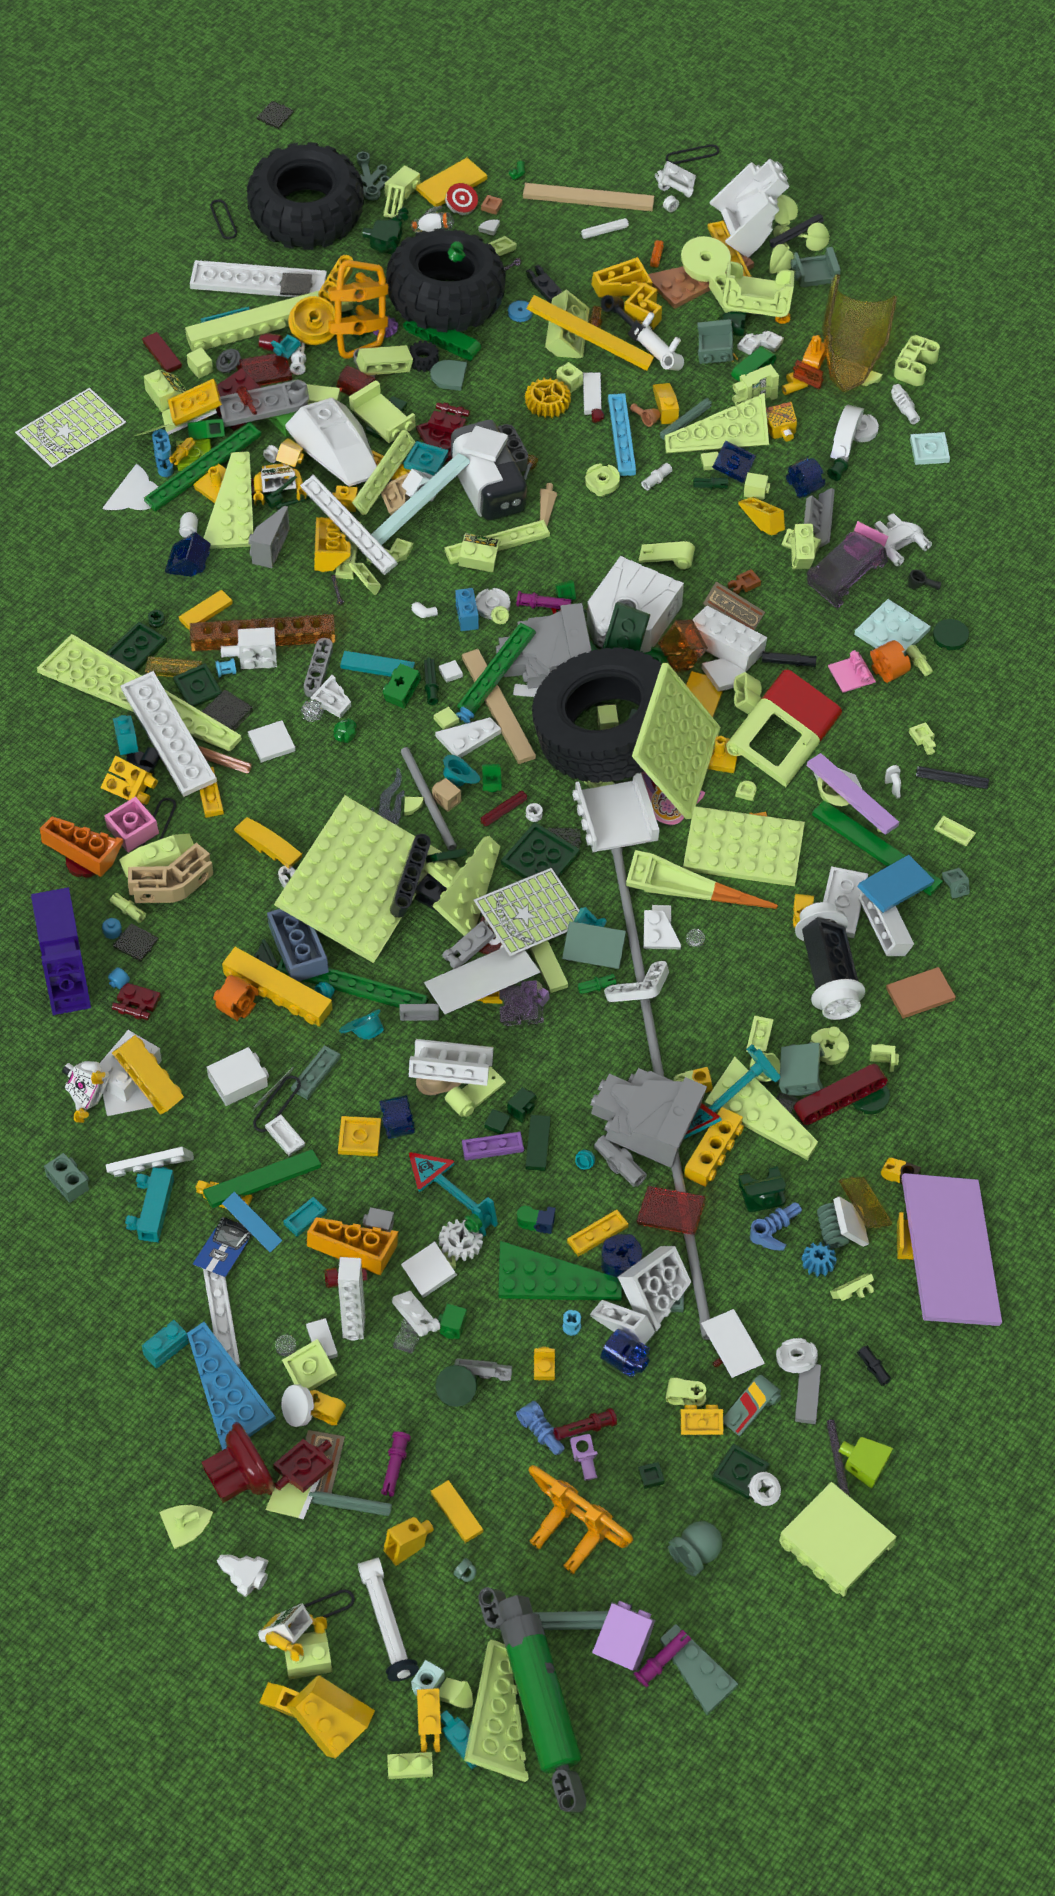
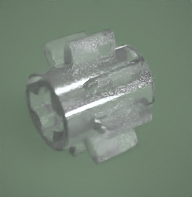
M315 699L310 700V702L306 701L301 708V713L305 715L303 719L309 722L320 720L324 713V709L320 707L321 702Z

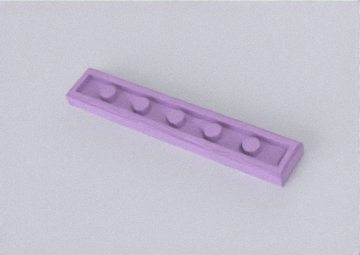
M820 753L807 762V766L883 834L886 835L898 827V820L824 755Z

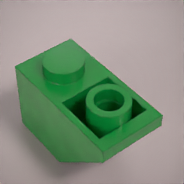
M223 419L187 423L189 438L192 437L193 440L225 437Z

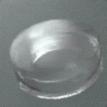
M287 1334L279 1336L275 1342L277 1353L281 1356L293 1354L296 1350L295 1339Z

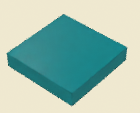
M416 441L404 462V468L408 470L415 469L434 476L441 470L448 457L449 450Z

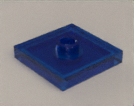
M725 440L712 468L743 483L756 455Z

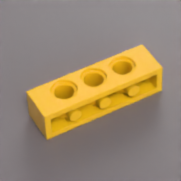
M723 1107L718 1112L722 1120L708 1128L685 1166L684 1177L706 1187L709 1181L712 1182L714 1180L717 1167L723 1165L726 1159V1152L732 1150L735 1144V1137L740 1136L744 1129V1125H742L743 1117Z

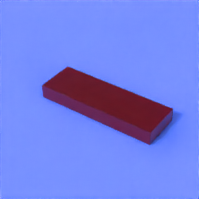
M158 332L142 338L144 345L165 372L171 373L182 368V363Z

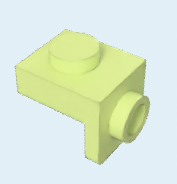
M884 1044L872 1045L870 1062L889 1063V1072H894V1066L898 1065L899 1054H895V1046Z

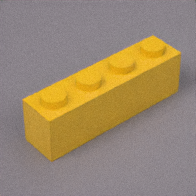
M136 1035L129 1038L112 1052L160 1115L167 1112L184 1098L181 1094V1089L170 1080L168 1072L159 1066L156 1057L148 1052L144 1042L137 1038Z

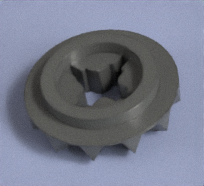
M228 349L222 352L216 361L217 369L223 374L236 370L235 367L240 365L239 361L242 359L240 353L236 349Z

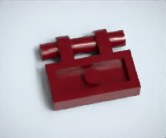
M437 402L436 409L441 410V412L433 411L428 427L452 433L457 428L466 425V418H462V416L469 417L470 410H466L461 406H450L446 402L443 404Z
M127 983L121 988L117 996L118 1002L122 1003L114 1002L112 1010H116L122 1015H132L138 1020H149L151 1013L146 1012V1010L154 1012L161 994L157 991Z

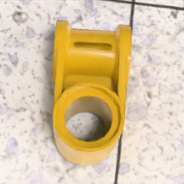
M795 894L793 908L794 927L800 921L801 911L813 904L814 896Z
M310 1391L314 1403V1408L310 1415L330 1425H337L346 1404L338 1398L328 1396L319 1391Z

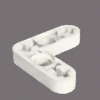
M665 961L653 963L643 982L617 984L607 987L604 990L607 1001L619 1002L656 997L660 993L669 974L667 963Z

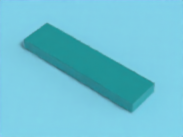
M344 651L340 668L391 677L393 670L398 668L400 663L414 669L415 662Z

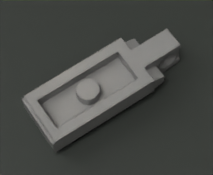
M457 1358L454 1364L467 1367L474 1375H479L480 1378L484 1379L496 1377L500 1381L511 1380L512 1366L498 1365L497 1362Z

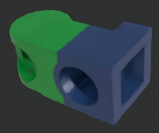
M522 1206L517 1211V1224L523 1229L552 1234L556 1208L547 1207V1211L535 1210L530 1206Z

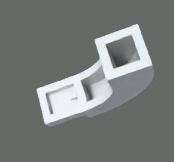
M852 405L845 406L834 436L831 458H842L846 462L848 461L854 435L861 424L864 408Z

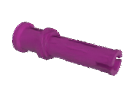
M518 591L516 606H531L533 609L536 607L560 609L561 605L571 604V599L539 596L535 592L528 594Z
M399 1431L392 1434L393 1443L392 1447L388 1450L390 1460L381 1493L385 1496L389 1492L390 1497L395 1494L401 1463L407 1456L405 1451L407 1443L411 1439L409 1434Z
M681 1630L654 1658H648L646 1660L647 1663L638 1672L635 1671L633 1673L645 1688L649 1686L648 1683L657 1674L660 1675L662 1673V1668L692 1640L689 1636H686L680 1641L687 1634L685 1631Z

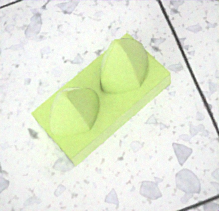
M432 1752L387 1755L388 1779L433 1777Z

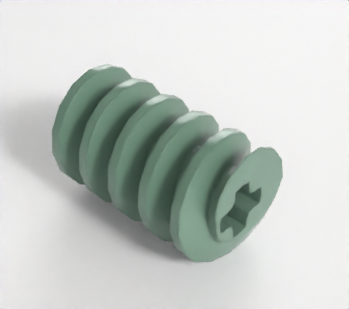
M834 1203L819 1207L817 1215L819 1216L818 1220L822 1230L821 1235L824 1245H829L830 1249L847 1245L849 1239L841 1235Z

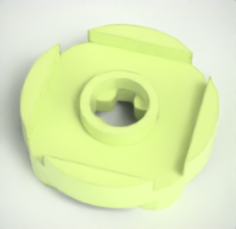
M596 464L587 470L585 484L597 496H604L619 488L620 474L612 465L607 467L602 466V464Z
M823 1028L811 1036V1042L820 1043L825 1053V1056L820 1057L822 1062H826L827 1065H835L846 1058L849 1041L839 1028ZM826 1044H832L833 1049L825 1048Z

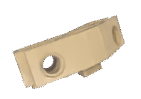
M195 843L169 866L128 867L129 895H134L135 903H174L185 899L213 875L210 854L198 843ZM144 894H151V895H150L149 898H146V895H144Z

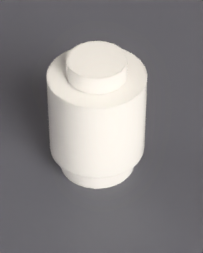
M187 512L181 517L179 533L184 538H193L197 534L198 519L194 513Z

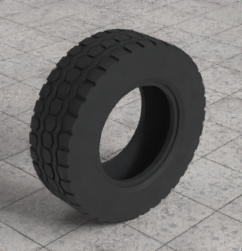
M602 648L601 650L596 649L589 651V653L579 654L577 657L574 656L568 659L566 663L563 662L557 666V669L552 670L548 677H545L541 682L542 685H539L532 705V717L542 752L549 763L556 770H559L560 773L586 782L618 781L643 772L644 770L634 760L632 754L662 664L652 656L645 655L637 650ZM622 699L639 705V708L631 718L613 728L588 730L574 724L577 717L585 709L601 701Z

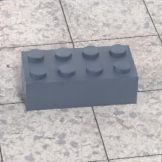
M281 909L267 912L270 931L289 977L299 982L329 972L327 957L314 928Z

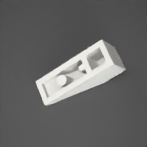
M601 1300L590 1313L593 1319L625 1340L642 1347L655 1333L646 1315Z

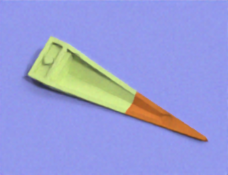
M637 850L634 852L626 886L642 889L644 892L772 909L778 908L777 904L712 881L655 854Z

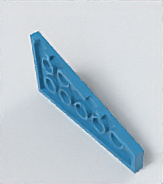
M205 1322L187 1333L220 1445L222 1450L226 1449V1435L232 1429L233 1423L239 1422L250 1437L275 1419V1415Z

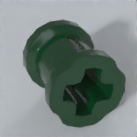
M836 458L834 465L827 470L828 477L834 481H839L842 473L849 468L848 463L842 458Z

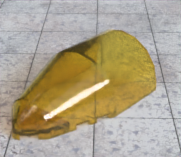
M837 274L830 284L822 332L830 380L842 392H847L865 382L884 347L888 344L897 296L882 302H863L849 298L837 290L840 275Z

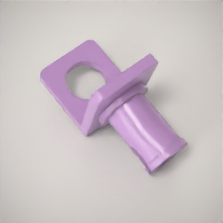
M586 1434L572 1437L570 1443L574 1461L581 1462L584 1481L597 1478L593 1459H595L598 1453L594 1451L591 1435ZM583 1440L587 1442L588 1450L586 1452H579L577 1450L576 1444L578 1441Z

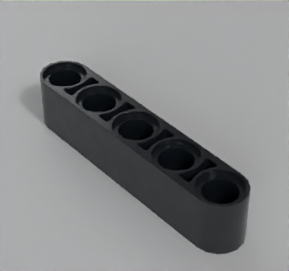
M425 834L416 835L410 846L390 906V912L395 917L401 918L405 916L412 902L431 844L430 838Z

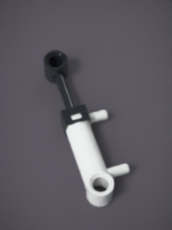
M606 295L602 298V310L617 313L632 327L628 335L634 341H639L660 361L664 369L674 371L682 369L684 358L682 355L674 352L681 339L675 337L671 345L668 346L652 331L654 328L649 325L655 316L652 312L648 313L644 321H634L623 310L624 301L621 297Z

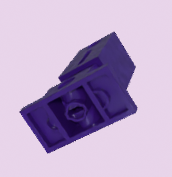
M69 887L31 894L52 1014L57 1015L90 1009V999Z

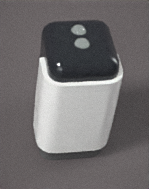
M485 420L454 430L451 435V457L453 459L460 453L470 461L457 476L477 514L485 520L493 521L524 511L527 500V482L522 472L528 466V452L515 428L509 424L496 426L493 420ZM475 426L508 435V441L496 462L463 453V446Z

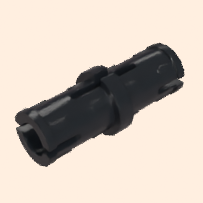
M868 1345L862 1347L857 1352L866 1364L869 1373L872 1372L881 1386L888 1384L892 1380L891 1376L882 1366V1361L876 1358Z

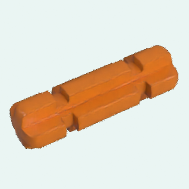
M655 241L650 260L651 267L657 268L659 266L664 247L663 241Z

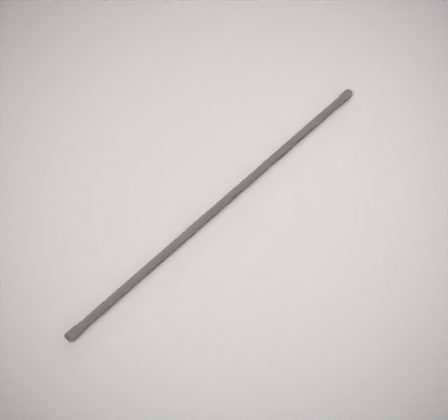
M622 847L611 849L614 858L636 981L643 982L645 978L644 966L629 887L626 886L627 876ZM650 998L640 999L653 1072L664 1077ZM677 1151L671 1168L700 1318L701 1334L703 1339L708 1340L709 1337L701 1323L711 1318L709 1316L679 1152Z

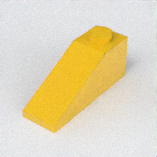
M670 383L653 385L657 408L661 415V425L672 424L679 418V406L676 395Z
M754 497L738 501L739 506L761 531L768 533V535H776L778 532L785 530L784 510Z

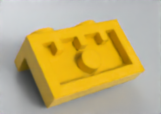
M685 1405V1409H680L681 1435H723V1409H718V1405H706V1409H697V1405Z

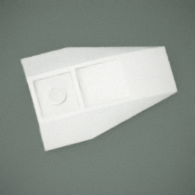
M334 398L302 406L285 424V428L297 444L304 448L303 450L348 486L367 481L377 467L363 427L348 407Z

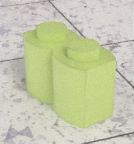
M744 672L734 679V690L736 692L734 704L749 715L761 700L762 686L759 680Z

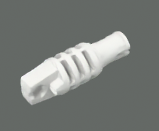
M899 384L893 385L891 390L892 398L899 410L908 417L911 424L918 423L920 416L916 413L915 405Z

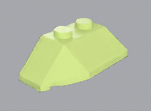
M190 834L171 835L141 846L119 859L125 876L128 878V867L169 866L192 847L194 843Z

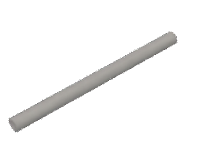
M405 747L400 752L448 850H454L457 845L409 748Z

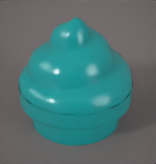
M320 982L315 986L314 991L331 999L335 988L327 982Z
M581 1150L576 1155L575 1163L580 1169H590L595 1164V1156L589 1150Z

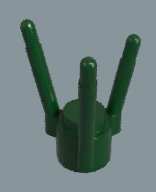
M293 476L276 491L265 496L266 502L272 509L276 507L279 510L284 506L310 499L307 496L306 499L302 497L300 500L295 499L284 503L281 502L283 497L280 492L297 479V476Z

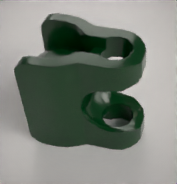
M778 1166L768 1167V1177L763 1180L751 1178L748 1172L738 1174L739 1188L746 1209L749 1212L780 1207L785 1204L783 1191L786 1189V1183L781 1176Z

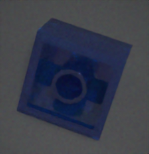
M194 532L173 544L165 572L189 577L202 573L206 567L205 562L210 553L211 543Z

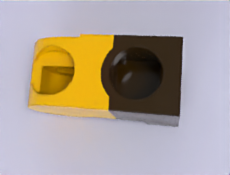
M888 1158L881 1170V1175L886 1180L895 1181L902 1184V1175L904 1173L921 1175V1167L895 1158Z

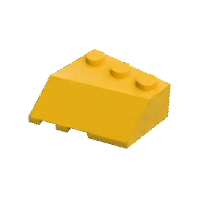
M319 1675L286 1705L323 1753L332 1758H337L368 1727L375 1712L374 1709Z

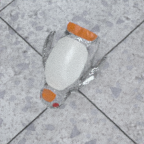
M442 206L430 208L422 217L413 220L411 229L417 233L424 230L430 232L441 228L450 230L454 225V219L450 213L436 212L442 208Z

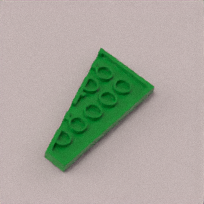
M500 1241L499 1299L621 1301L622 1285L617 1277Z

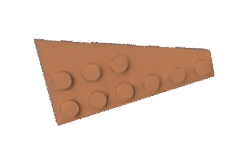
M740 254L747 269L754 268V262L749 257L747 258V256ZM684 267L648 274L653 282L652 287L656 288L657 292L674 309L710 291L709 282L693 279L686 273Z

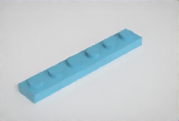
M609 394L608 403L617 469L620 476L636 475L625 394Z

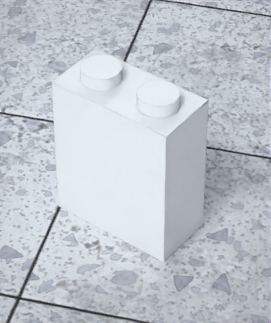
M249 1047L207 1066L208 1078L225 1106L268 1087L267 1078H269V1074L265 1067L262 1068L260 1066L258 1055L252 1053Z

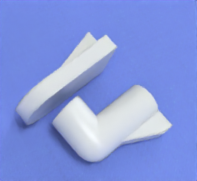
M893 765L886 770L885 784L893 783L892 794L896 796V799L900 798L901 779L899 766Z

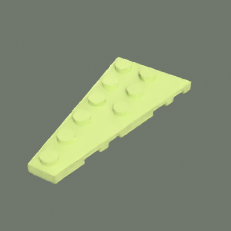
M765 393L665 435L666 454L769 445Z
M233 452L231 454L201 544V549L251 547L248 541L254 531L249 452Z
M490 836L483 837L474 849L472 857L466 860V865L460 868L448 884V889L442 892L439 901L435 902L432 906L464 936L477 926L481 911L473 900L486 895L501 847Z
M736 1057L733 1058L706 1099L705 1106L710 1107L748 1072L747 1068ZM753 1078L722 1106L742 1116V1125L806 1160L810 1158L818 1145V1141L756 1078Z
M491 1639L487 1644L464 1761L526 1782L528 1780V1772L525 1771L524 1761L526 1756L522 1748L521 1739L523 1734L519 1704L516 1703L517 1688L514 1685L513 1672L505 1645Z

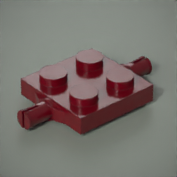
M302 1439L273 1464V1469L282 1475V1478L274 1483L276 1489L280 1491L290 1483L304 1493L333 1468V1462L324 1454V1452L332 1447L330 1441L325 1440L319 1447H316Z

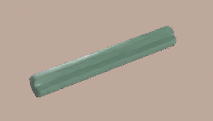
M708 398L702 400L662 430L660 438L665 441V435L685 427L712 406L711 400Z
M319 1491L309 1493V1496L312 1497L310 1503L384 1516H390L392 1510L390 1503Z

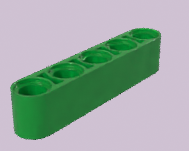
M406 320L403 323V327L408 333L427 342H432L436 346L468 361H471L481 350V345L476 339L456 330L436 332L437 329L418 327L414 321L408 322Z

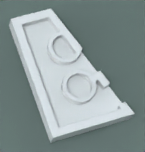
M486 718L435 732V737L452 755L461 758L501 734V728L491 718Z

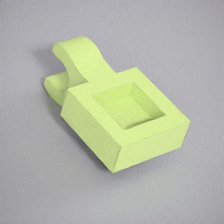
M926 722L909 728V734L917 745L923 744L927 755L935 753L933 749L936 747L933 741L934 733Z

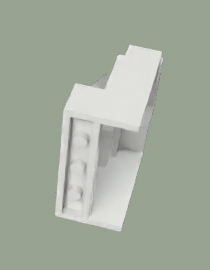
M771 159L763 166H756L751 162L709 202L713 207L721 211L731 235L725 242L742 255L747 256V258L763 244L773 229L771 227L775 214L780 211L777 205V198L790 187L787 182L788 178L783 173V166L778 161L774 162Z

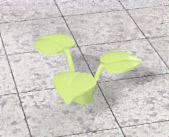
M780 195L777 198V205L780 211L775 214L774 220L780 225L774 228L773 233L775 237L789 230L790 227H787V225L798 214L795 201L785 195ZM821 223L810 225L807 231L808 235L801 234L798 236L807 238L806 247L812 251L823 249L830 239L827 228ZM787 243L778 244L773 249L770 259V273H778L781 270H789L791 268V259H793L794 255L789 251Z

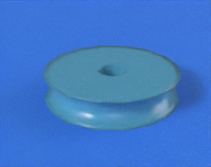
M523 300L514 301L508 307V316L517 322L529 320L533 312L526 309L529 303Z

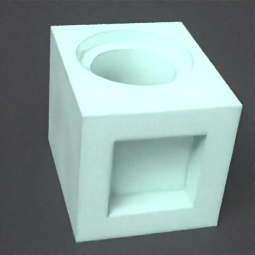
M425 1660L412 1680L414 1694L417 1695V1689L439 1688L445 1679L444 1670ZM425 1679L432 1681L429 1685H424L421 1682Z

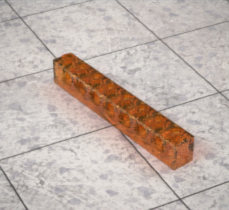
M334 614L190 623L191 651L221 650V646H235L238 644V629L274 627L276 646L316 644L321 638H328L334 643Z

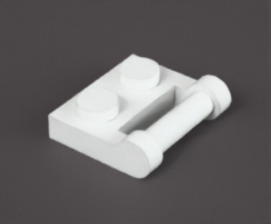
M667 161L660 183L663 185L667 184L690 198L694 190L693 186L696 175Z

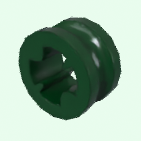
M160 610L151 611L148 614L149 625L153 628L163 626L165 623L164 613Z

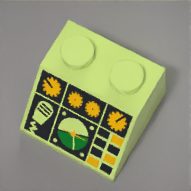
M157 370L144 376L145 390L161 412L169 409L168 399L187 391L174 374Z
M465 533L459 556V566L493 572L500 539Z

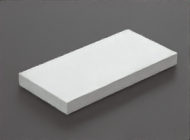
M831 866L823 902L834 904L837 911L847 917V937L854 938L862 906L858 898L862 891L857 886L859 882L868 878V874Z

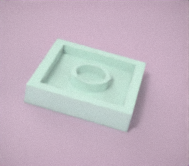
M945 432L910 435L915 465L949 463L950 456Z

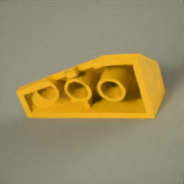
M316 517L314 571H333L350 557L351 544L349 541H346L344 533L340 532V528L330 518Z

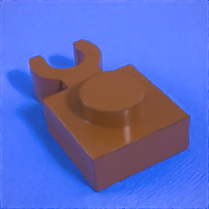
M750 569L738 575L736 580L729 581L728 589L735 587L733 592L739 594L742 589L748 592L760 586L761 580Z

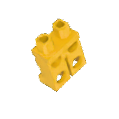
M115 756L108 771L126 780L124 781L107 773L101 789L127 800H131L136 796L142 804L147 805L151 796L144 793L147 786L154 789L158 780L151 773Z

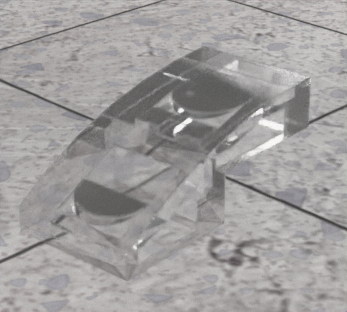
M405 1318L401 1323V1329L394 1341L393 1348L413 1354L420 1336Z

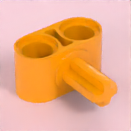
M820 335L812 337L803 356L802 366L815 370L820 369L829 344L822 342Z

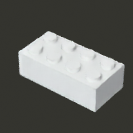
M706 606L688 623L685 640L720 659L727 660L746 672L762 656V652L765 651L767 637Z

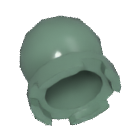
M699 1521L688 1525L681 1538L674 1537L669 1541L668 1550L676 1563L681 1561L687 1568L685 1570L686 1573L696 1576L703 1570V1564L710 1563L720 1554L723 1540L720 1531L713 1524L707 1521Z

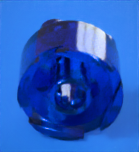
M809 456L788 467L786 480L790 485L792 484L799 498L823 488L826 483L825 478L822 479L821 476L823 470L814 458L809 459Z
M407 1095L379 1101L388 1139L415 1133L413 1116Z
M619 1234L604 1241L601 1267L605 1274L618 1278V1276L642 1260V1247L633 1235Z

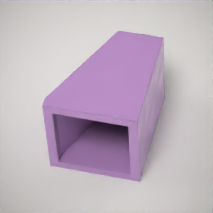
M625 1602L612 1603L592 1653L630 1670H637L641 1665L655 1620L650 1618L652 1614L639 1609L637 1613L630 1610L631 1605Z

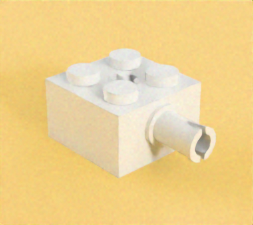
M274 627L238 629V644L235 646H221V657L238 656L241 669L277 667Z

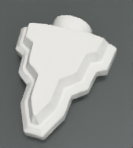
M220 1555L217 1560L222 1571L230 1575L231 1583L237 1586V1591L245 1597L254 1588L260 1590L267 1580L268 1574L264 1571L268 1560L259 1556L255 1559L248 1556L238 1558L234 1555Z

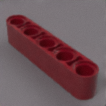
M871 1064L801 1099L794 1105V1110L804 1125H810L883 1088L887 1084L888 1079L877 1064Z

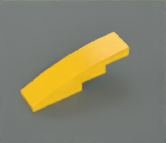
M248 817L234 828V831L260 853L265 852L274 861L278 859L288 869L302 858V853L291 844Z

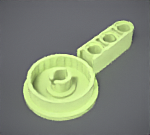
M702 236L689 240L683 246L681 252L684 270L695 280L709 282V288L724 312H734L735 310H729L723 305L725 272L727 271L728 261H731L730 251L725 244L712 237Z

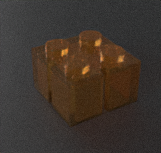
M693 619L676 620L658 642L664 655L668 656L667 660L674 671L691 670L698 661L697 658H700L708 649Z

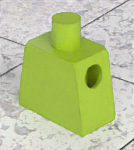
M860 1437L856 1446L844 1441L838 1452L849 1457L845 1469L872 1489L889 1460L893 1448Z

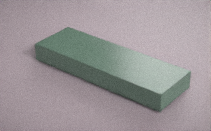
M324 1045L299 1076L301 1086L296 1094L308 1100L339 1061L341 1055ZM297 1080L291 1086L292 1092H294L298 1086Z

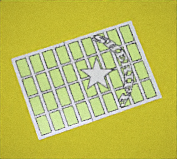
M88 388L15 433L50 467H54L125 424L126 421L92 389Z
M552 868L473 900L509 956L566 933L569 921L573 922L579 912L578 907Z

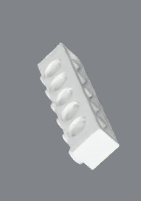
M340 1257L338 1287L343 1338L352 1341L364 1339L365 1304L361 1258Z

